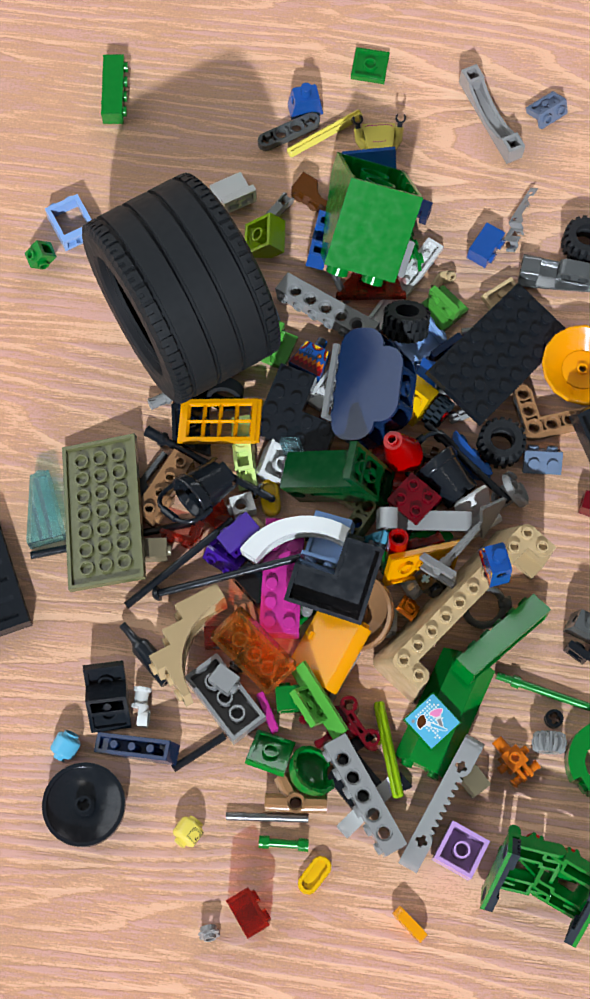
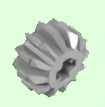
M550 730L536 731L532 739L533 751L549 755L562 754L566 751V735L562 732Z

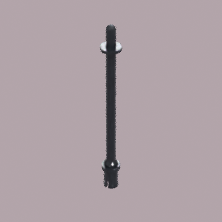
M150 425L144 431V436L157 442V445L160 447L168 446L173 450L176 449L201 465L208 461V459L169 439L166 432L162 433ZM233 474L235 477L233 482L251 491L253 499H257L260 496L271 503L275 502L276 497L263 490L264 484L260 483L256 486Z

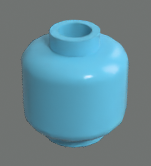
M72 731L58 732L50 747L54 753L53 757L62 762L65 759L72 760L81 742L79 741V736Z

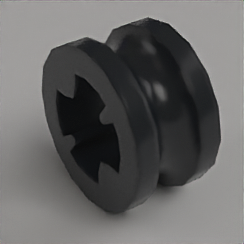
M557 709L549 710L544 716L546 726L552 729L558 728L564 720L563 714ZM553 714L556 715V719H559V722L556 721L554 724L549 719V716L551 717Z

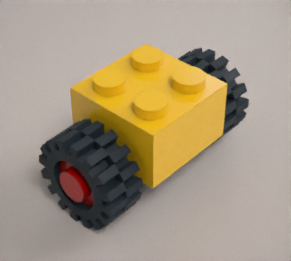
M417 375L413 412L408 424L414 426L420 420L425 424L430 421L437 428L448 417V414L451 413L455 403L443 394L435 400L439 391Z

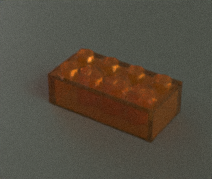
M241 605L211 633V639L266 695L296 669V661Z

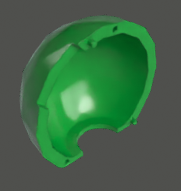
M302 746L294 752L289 764V776L291 782L300 792L310 796H322L335 787L334 780H329L327 777L330 762L327 763L320 749L313 746Z

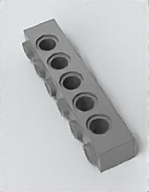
M289 272L275 288L280 302L288 303L298 312H304L312 320H318L326 328L334 329L342 337H345L356 327L373 328L380 332L379 322Z
M346 733L325 744L322 754L327 763L331 761L334 767L332 772L336 780L342 781L344 785L342 790L346 798L352 799L355 805L352 808L356 816L363 819L365 823L363 829L367 836L373 837L375 841L373 847L377 854H382L383 857H386L407 845ZM340 754L345 755L348 758V763L345 765L339 764L337 756ZM348 773H355L358 776V781L350 783L347 779ZM365 791L368 794V800L365 802L360 801L357 793ZM375 809L378 812V819H369L368 810ZM379 828H386L388 830L389 836L387 839L379 837Z

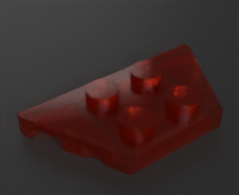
M352 272L351 277L344 282L343 289L340 292L337 291L335 295L337 300H403L407 298L406 291L402 289L398 278H396L395 283L384 280L382 286L377 287L361 280L362 274Z

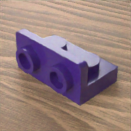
M217 538L206 547L203 559L208 564L213 565L223 573L240 569L249 560L242 554L235 559Z

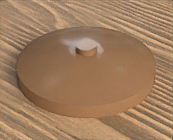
M377 578L362 622L370 626L371 634L361 652L379 645L390 632L394 620L392 596L387 587Z

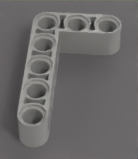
M380 507L376 510V530L400 528L405 531L468 532L472 528V512L430 511L418 525H414L398 511V507Z

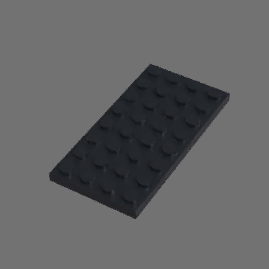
M517 283L425 374L480 426L542 363L546 345L555 334L566 328L524 287Z

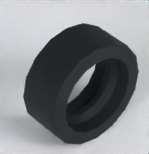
M229 378L210 388L207 392V399H242L244 388L237 380ZM227 391L232 393L234 397H223L216 392ZM235 406L223 407V411L235 410Z

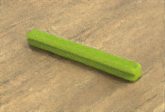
M379 701L374 703V710L392 797L401 798L404 793L385 703Z

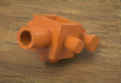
M502 736L492 743L501 754L497 759L501 763L497 767L499 773L503 774L507 771L510 775L513 773L517 775L509 780L515 789L522 782H527V777H533L534 772L541 768L536 760H533V763L527 766L526 762L529 759L525 755L530 751L525 745L521 748L516 744L510 747Z

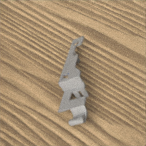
M538 188L529 189L509 221L511 229L504 238L505 241L510 242V247L506 249L507 252H515L518 248V241L521 236L512 235L514 231L518 235L520 233L524 235V228L521 224L523 222L522 214L526 207L530 206L528 202L529 196H534Z

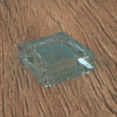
M282 437L279 441L285 456H287L288 452L304 451L299 438Z

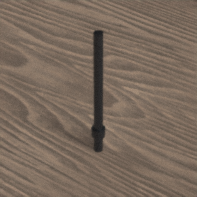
M430 421L424 425L428 431H439ZM434 436V439L438 443H442L446 448L451 446L443 437ZM460 449L457 451L458 459L499 498L505 497L507 499L506 504L511 502L512 499Z

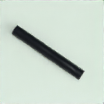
M222 732L178 760L176 766L171 765L175 772L225 741L227 738Z

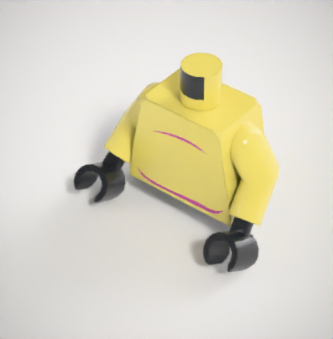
M398 114L396 115L397 126H395V123L362 124V127H360V124L363 122L362 115H359V123L355 122V117L353 116L351 122L355 125L354 135L356 144L361 150L394 146L397 150L403 139L404 127L402 125L406 120L405 114L404 120L401 122L397 119Z

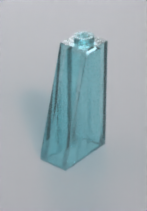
M38 470L30 475L26 536L30 549L66 540V529L49 470Z

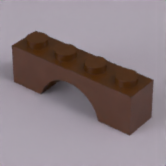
M303 171L291 187V196L295 201L307 205L312 211H317L318 213L319 210L326 211L327 200L322 198L318 192V180Z

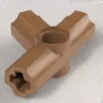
M286 772L284 777L278 776L274 779L280 793H265V812L327 814V795L310 796L301 794L291 782L289 772ZM293 799L301 800L302 804L299 808L291 807L290 803Z

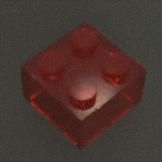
M247 887L226 900L248 940L270 927L268 922L271 921V917L265 908L260 909L258 903L261 901L254 889L250 891Z

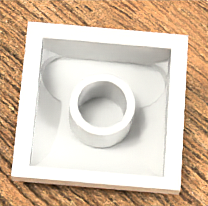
M274 439L269 440L257 465V475L263 480H270L280 485L287 453L297 451L275 442Z

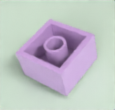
M452 821L431 860L462 878L471 880L490 841Z

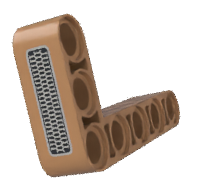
M520 385L512 397L520 427H523V434H526V439L529 441L575 432L573 425L568 424L565 419L570 420V415L588 407L585 406L540 417L529 386ZM518 394H523L526 398H521ZM524 411H529L532 415H526ZM551 423L555 428H550L547 424ZM533 427L537 432H532L529 428Z

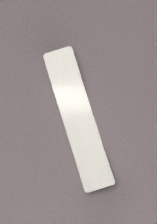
M387 777L376 787L384 803L392 796L389 778ZM367 796L366 798H364V799L362 800V802L367 801V800H368V796ZM352 810L337 825V828L346 838H349L364 821L361 817L358 818ZM368 810V817H370L376 810Z

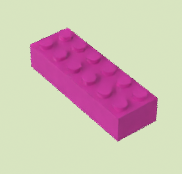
M266 518L265 526L281 519ZM304 538L293 539L277 546L263 558V563L296 554L301 555V551L304 550ZM295 563L263 571L259 635L262 638L299 639L301 606L284 600Z

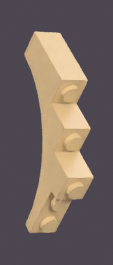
M216 583L174 605L176 609L174 616L177 622L162 629L164 638L161 640L165 647L149 655L151 661L149 668L153 675L157 674L161 681L166 679L169 686L173 685L176 689L174 690L176 698L179 702L183 701L186 707L193 704L185 679V667L189 649L201 629L214 616L228 608L226 598Z

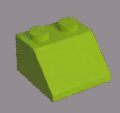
M270 212L245 224L244 239L254 258H273L284 253L286 222L284 219Z

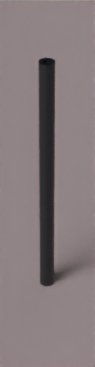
M228 518L125 601L124 604L128 608L132 607L153 590L154 587L158 586L215 540L223 528L230 526L234 522L233 518Z

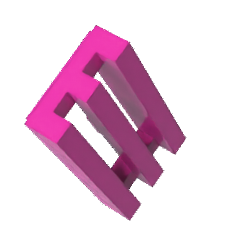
M263 691L257 693L256 698L262 712L266 716L271 734L277 733L279 727L266 695Z

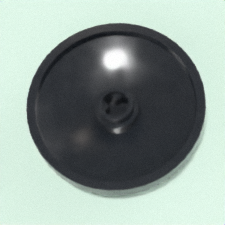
M88 762L76 763L59 771L47 785L42 799V814L47 828L58 840L74 847H92L106 841L119 828L126 809L125 793L117 777L107 768Z

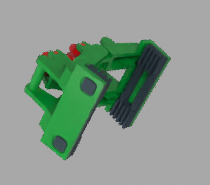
M510 825L507 837L503 845L499 847L497 857L481 888L480 909L493 912L499 900L500 889L528 896L531 893L537 899L572 918L564 942L576 948L590 924V862L582 858L577 849L565 848L559 843L544 841V837L537 835L535 832L528 834L526 837L521 836V829L517 825ZM519 861L527 870L515 868L517 862ZM563 879L575 884L579 883V885L572 892L559 884L558 880Z

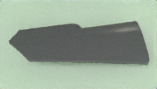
M524 254L518 283L522 287L590 292V263L572 259H562L559 262Z

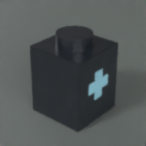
M421 569L413 575L422 592L432 598L440 595L448 587Z

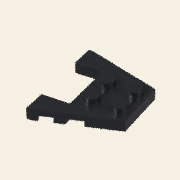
M357 736L350 742L375 787H377L382 782L358 754V751L364 745ZM369 737L366 742L372 741L373 738ZM341 754L337 762L345 765L348 763V758ZM331 770L328 779L334 780L335 790L353 810L352 807L355 805L352 799L346 798L342 790L344 788L342 781H337ZM351 772L347 774V779L350 783H356L358 776ZM400 772L403 791L412 788V785ZM365 791L357 793L360 801L368 796Z

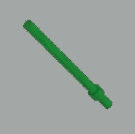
M501 672L496 674L495 679L506 682L511 687L517 689L520 687L590 711L589 702L521 680V677L516 675L510 676Z

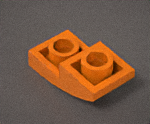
M404 595L395 609L412 622L419 612L420 606L413 599Z

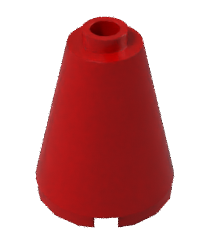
M390 431L384 436L383 444L387 465L394 472L400 474L416 470L423 459L420 443L415 438L397 431Z

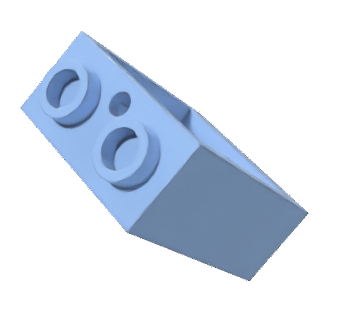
M78 194L68 196L65 200L53 203L45 208L47 218L65 251L83 244L82 227L64 235L55 217L78 207L86 223L92 220Z

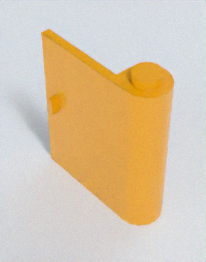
M317 611L286 667L293 670L300 663L306 661L322 688L337 695L371 634L370 626L364 622L358 625Z

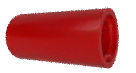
M396 528L389 533L386 549L387 560L390 554L407 550L409 536L405 530Z

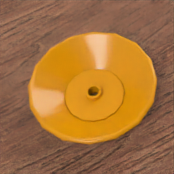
M589 325L571 326L555 334L546 345L542 358L544 378L553 392L567 402L583 406L590 405ZM583 367L585 371L582 372L579 368Z

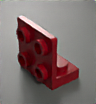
M411 473L390 495L387 502L393 507H398V511L414 525H418L431 509L435 510L439 506L442 497Z

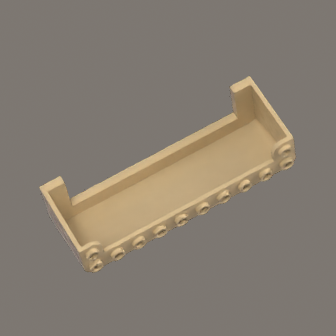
M524 524L496 531L479 548L480 550L485 546L504 542L511 565L513 564L527 578L532 580L545 566L556 546L530 524ZM478 551L457 571V584L453 588L448 586L440 595L434 598L431 597L419 610L412 622L409 620L374 656L373 665L375 669L412 704L423 693L424 685L429 680V672L419 660L489 589Z

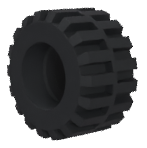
M583 215L582 218L578 216L575 220L572 219L567 225L561 240V248H563V254H567V259L590 263V245L583 244L577 239V237L581 236L590 239V218H587V215Z
M393 301L384 308L383 334L398 343L410 344L423 341L428 335L431 313L427 307L415 301Z
M495 417L492 421H487L485 426L483 425L477 438L476 448H478L479 455H482L481 460H486L489 465H494L496 469H498V466L505 469L507 465L511 467L514 465V462L517 463L527 443L525 441L527 438L526 434H523V427L519 428V423L517 421L513 423L511 418L505 420V417H500V420ZM496 436L504 437L510 442L511 448L506 450L498 449L493 445L491 438Z

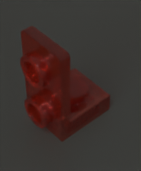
M198 521L195 526L192 525L189 531L190 537L161 528L160 534L162 538H167L168 543L177 542L182 547L191 549L201 541L205 531V523Z

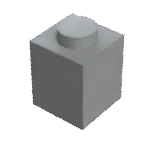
M222 663L217 666L208 678L209 684L227 697L231 693L234 695L241 686L239 684L240 677Z

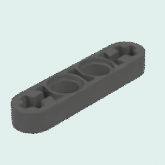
M313 112L307 113L262 133L258 137V147L262 151H269L318 129L320 125L319 115ZM298 125L301 127V130L294 131L292 127ZM279 132L286 134L284 138H279L276 135Z

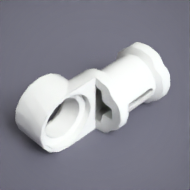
M134 686L135 698L131 707L138 709L137 727L148 728L150 722L148 698L152 689Z

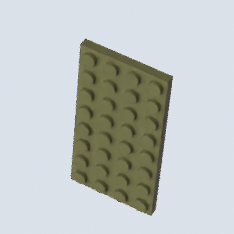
M133 433L62 447L68 590L75 592L146 579L137 436Z

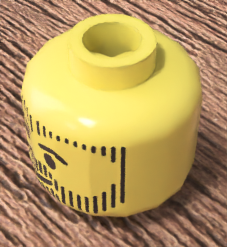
M194 816L183 817L173 829V834L176 837L174 841L182 848L185 846L194 847L204 833L202 829L203 824Z

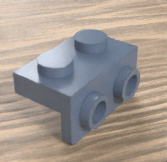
M528 445V448L524 449L523 473L561 475L563 452L557 446H547V449L539 448L538 445Z

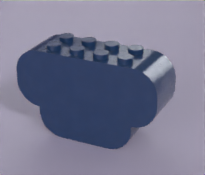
M356 328L344 337L340 353L338 354L339 366L335 375L336 389L333 392L334 404L331 409V426L334 434L350 444V441H358L366 449H374L383 444L384 436L389 431L400 430L409 423L413 412L417 369L410 359L398 351L396 346L376 329Z

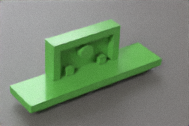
M303 661L291 671L300 687L294 689L289 694L309 726L312 728L323 723L334 740L349 729L307 662Z

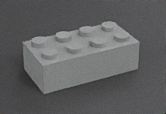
M216 653L186 675L185 679L186 683L232 744L235 745L265 722L266 716L242 685L234 695L231 693L227 697L209 684L208 678L220 663L227 667L218 653Z

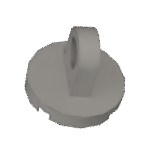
M510 471L502 475L503 485L500 488L512 500L509 504L505 503L503 507L514 502L522 508L528 505L529 497L524 485L521 482L517 483L515 480L517 476ZM494 492L491 495L492 502L498 500V496Z

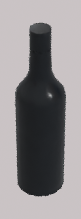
M126 622L121 624L120 629L131 641L134 655L161 687L168 684L166 679L161 681L157 674L153 675L149 668V664H151L149 655L157 652L155 647L149 640L137 636Z

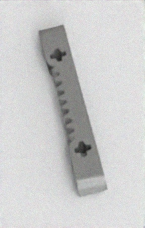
M466 734L398 862L399 864L417 874L432 846V835L436 832L432 827H439L440 825L436 819H443L440 812H447L444 804H451L448 797H455L452 790L459 789L456 782L462 783L461 777H465L471 772L485 746L484 743ZM464 761L467 770L458 772L456 763ZM424 835L426 836L425 841L428 843L420 846L417 836L421 838Z

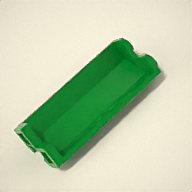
M443 647L417 706L434 693L459 719L461 724L432 751L407 726L395 753L396 757L401 760L400 763L408 768H412V766L419 767L427 772L429 778L436 781L439 778L443 779L466 734H468L495 673L492 668H489L468 685L451 669L455 662L453 659L460 651Z

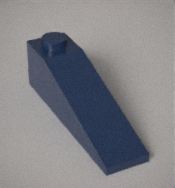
M98 732L94 752L176 766L180 745L170 740Z

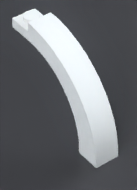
M294 516L278 520L263 527L242 545L240 551L243 556L255 564H259L271 550L282 543L297 538H322L343 547L345 538L348 533H351V529L342 523L324 517Z

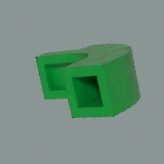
M590 724L572 737L564 757L565 771L569 782L577 779L580 791L586 794L587 797L590 796V775L586 769L585 758L590 749Z

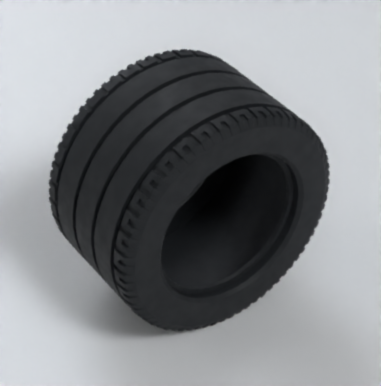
M182 173L83 225L82 239L88 261L115 319L148 374L160 390L175 403L182 404L187 402L192 397L198 396L279 350L281 345L279 320L262 272L243 235L225 207L214 193L192 174Z

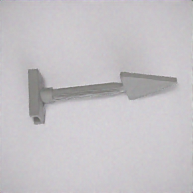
M502 497L481 507L479 522L439 561L424 552L419 557L424 562L420 569L453 588L457 584V572L450 568L451 563L479 533L481 538H485L507 499Z

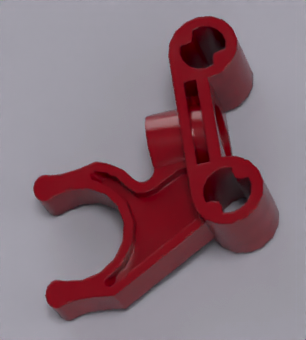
M351 695L344 696L340 701V705L334 707L349 729L345 732L348 739L351 741L358 736L367 750H378L381 746L379 732L375 729L366 730L356 716L359 713L357 699ZM352 703L353 709L346 710V705ZM299 716L300 724L305 725L307 722L304 716ZM327 731L322 738L314 741V745L316 748L321 749L322 746L333 739ZM369 737L377 738L375 743L366 741Z

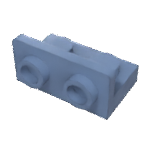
M552 91L526 107V112L537 119L538 128L543 129L568 113L567 100Z

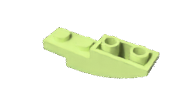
M250 414L239 416V419L251 418ZM234 423L231 424V426H232V436H233ZM238 423L237 436H249L250 423ZM232 444L234 470L237 476L258 486L254 454L256 452L255 444ZM238 485L239 491H246V490H247V489L241 487L240 485Z

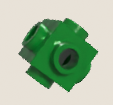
M36 240L25 252L30 268L40 270L48 268L57 257L51 242Z

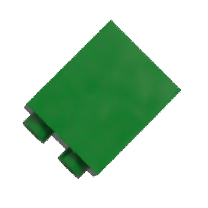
M337 152L331 171L320 254L324 265H327L326 271L338 277H347L349 271L362 274L361 280L377 287H381L384 280L395 283L423 200V196L405 171Z

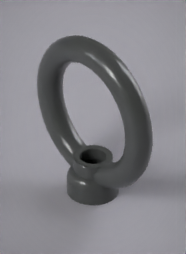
M496 586L490 587L487 591L494 594L498 599L499 612L497 616L490 621L483 622L473 618L468 609L463 618L475 628H493V624L499 618L503 620L506 613L512 608L511 596H504L502 591Z

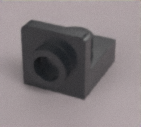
M571 640L563 650L582 665L587 660L590 662V649L586 651L585 647L577 641Z

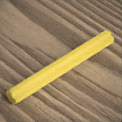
M355 110L287 148L288 155L294 157L353 124L351 122L353 116L355 117V122L360 120L359 115H362L360 110Z

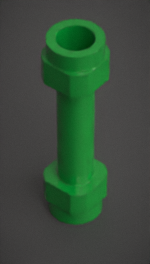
M259 835L258 848L298 849L300 852H308L309 839H272L270 836Z

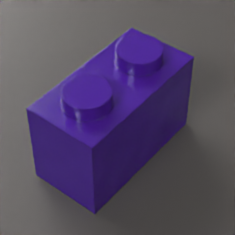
M245 512L238 515L230 526L223 528L217 539L236 559L241 555L240 548L261 528Z

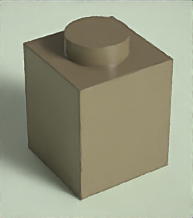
M144 538L145 562H168V556L172 554L171 544L167 542V538Z
M476 764L467 776L461 777L463 780L461 785L472 799L491 785Z

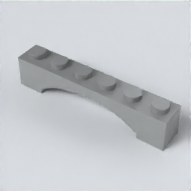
M475 64L462 69L459 84L506 164L522 158L525 144L517 132L514 133L508 127L497 111L484 80L485 77L478 65Z

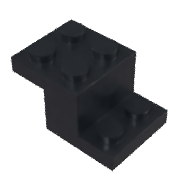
M123 660L83 665L86 686L85 703L91 733L132 728L129 711V691Z

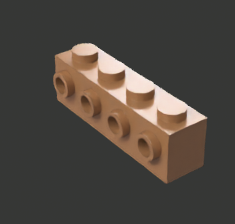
M176 449L172 451L141 498L142 521L155 527L157 523L160 524L165 515L160 512L158 507V496L164 488L173 482L175 477L180 474H187L195 469L192 458ZM174 488L163 496L162 504L167 508H171L175 501L176 493Z

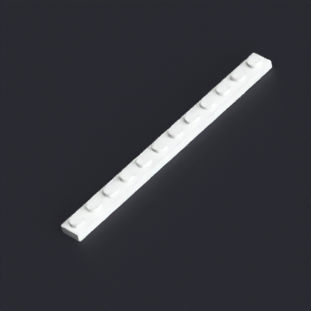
M428 237L418 253H422L424 263L421 264L422 271L418 272L414 259H412L408 264L405 276L396 279L395 283H393L368 316L380 323V333L383 326L384 308L393 301L406 300L443 251L444 246ZM329 369L315 386L308 402L310 406L319 412L322 411Z

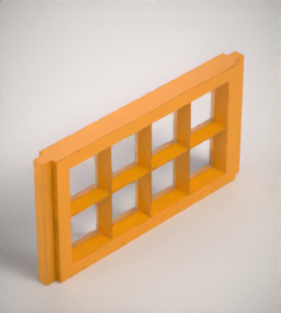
M258 398L190 399L181 404L177 443H260L263 400ZM219 406L218 420H206L207 407ZM224 406H235L234 419L222 420ZM240 406H251L250 419H239ZM191 407H203L202 420H190ZM190 423H202L201 435L199 437H189ZM206 423H218L217 436H205ZM222 423H234L233 436H221ZM238 423H250L249 436H237Z

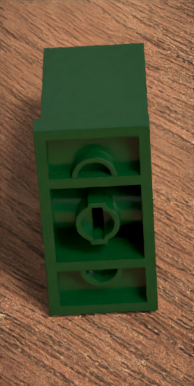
M350 441L348 450L288 452L284 463L280 488L299 502L372 501L379 507H388L387 499L391 495L395 472L358 441Z

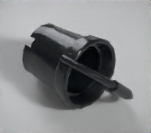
M429 431L424 435L418 436L416 440L422 444L430 436H440L447 440L451 446H448L434 456L415 475L442 497L441 502L450 509L455 505L456 501L467 496L478 484L458 459L457 451L459 447L452 438L440 431ZM405 472V475L408 477L410 472Z
M212 457L189 473L180 474L160 492L157 499L160 512L171 521L180 524H193L200 520H205L213 512V508L237 487V484H232L235 480L232 471L223 461L218 464L215 462L218 458ZM174 488L180 502L196 518H179L177 514L163 506V496Z

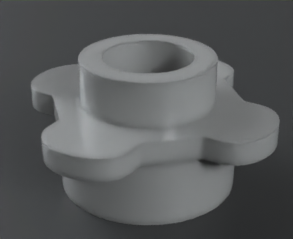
M208 924L200 927L198 936L204 942H212L220 936V933L215 924Z

